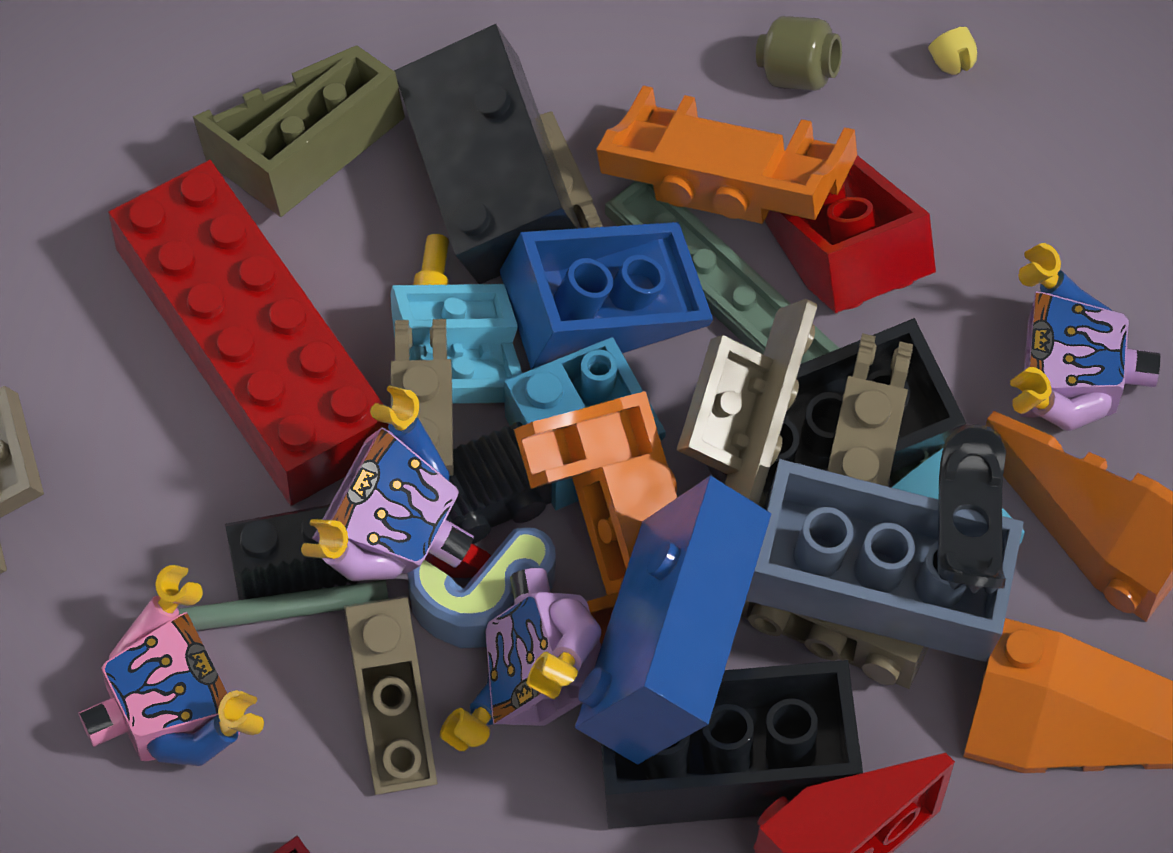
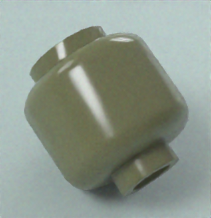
M780 16L771 24L767 34H761L757 40L756 63L758 67L765 69L766 77L772 86L784 89L817 91L827 84L829 78H835L840 69L842 58L841 38L839 34L832 32L829 23L825 20Z

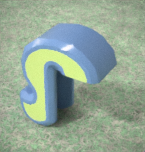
M535 528L513 529L465 588L456 584L450 576L424 559L420 567L407 573L412 613L419 624L435 638L459 648L487 647L486 628L488 622L515 604L510 582L512 574L524 569L542 568L547 572L551 591L555 582L556 571L555 546L550 537L541 530Z

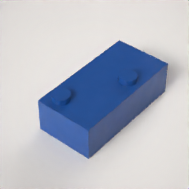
M710 475L642 521L595 667L588 674L579 691L578 699L583 704L575 725L576 729L638 765L709 724L772 513Z

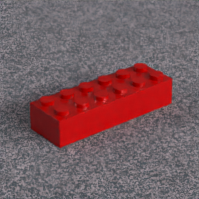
M208 160L108 211L116 250L290 506L346 477L365 440L382 427L389 431L388 423L375 420L370 413L371 407L375 403L384 404L213 162Z

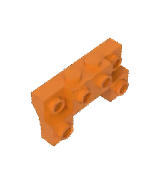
M642 86L625 117L619 124L607 129L596 149L602 174L653 184L656 201L763 224L770 210L816 220L828 194L838 195L857 156L855 129L844 127L836 144L814 140L812 121L801 119L786 150H784L783 135L699 118L695 97L684 95L676 111L656 107L654 89L648 86Z
M646 391L533 421L514 429L531 489L569 478L573 479L607 594L606 596L587 601L591 615L601 627V637L599 638L601 646L642 521L677 498L676 478L668 467Z

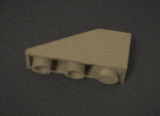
M400 596L343 606L375 795L437 785L408 597Z
M745 601L741 614L742 618L749 620L755 629L770 636H780L782 634L805 644L810 652L825 660H848L849 664L861 668L870 679L884 685H894L896 683L910 689L929 648Z

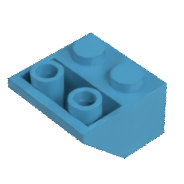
M611 337L505 380V418L510 426L515 422H521L522 425H526L533 421L640 393L643 390L614 338ZM650 404L659 438L662 441L665 438L666 431ZM572 478L552 483L551 504L555 511L579 501Z

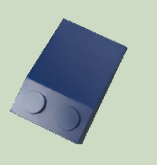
M679 222L521 232L500 269V275L513 309L531 370L611 337L614 338L620 351L625 353L707 327L713 321Z

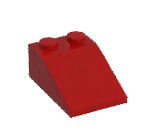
M858 155L838 195L828 194L816 220L771 210L764 220L806 287L835 313L856 308L863 304L864 301L894 289L905 288L914 281L936 272L930 213Z
M942 753L809 786L791 801L785 796L781 797L771 804L759 818L757 824L760 827L753 849L755 853H893L940 812L955 761L947 753Z

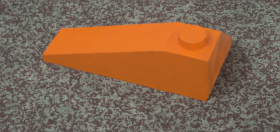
M993 411L987 418L985 426L991 427L1001 436L1006 448L1003 477L1091 584L1104 594L1107 601L1116 609L1124 613H1133L1147 622L1173 588V491L1156 480L1139 473L1129 481L1106 471L1108 467L1106 459L1091 452H1088L1083 459L1069 455L1064 452L1061 444L1054 436Z
M1005 618L1002 636L986 662L963 757L1020 773H1046L1047 768L1082 767L1083 772L1104 771L1105 766L1142 765L1145 769H1173V681L1061 632Z

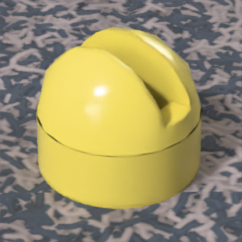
M958 27L943 33L932 41L928 47L938 67L943 72L951 75H958L961 68L968 71L977 61L976 42L967 27Z

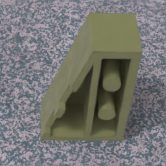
M358 45L293 72L292 82L270 92L262 94L260 89L257 88L242 95L244 103L215 116L212 115L210 110L193 116L206 161L211 160L219 172L279 217L284 216L405 118L395 71Z

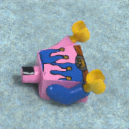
M169 565L159 572L155 582L158 595L150 600L110 653L109 660L101 667L110 699L78 712L93 747L128 733L141 761L156 759L161 763L201 766L235 742L240 732L247 735H256L263 730L264 720L262 717L252 713L244 715L248 707L256 704L258 701L257 697L238 690L227 693L188 613L185 612L179 615L177 608L179 604L185 606L194 605L200 601L203 595L201 585L194 582H187L179 591V583L187 575L188 568Z

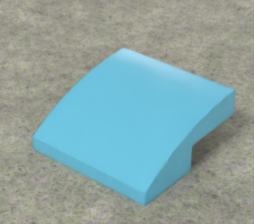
M393 285L390 297L394 337L395 320H409L413 337L410 360H433V348L430 346V327L432 326L433 319H446L447 359H451L453 404L505 402L504 381L522 374L513 345L518 325L505 285Z

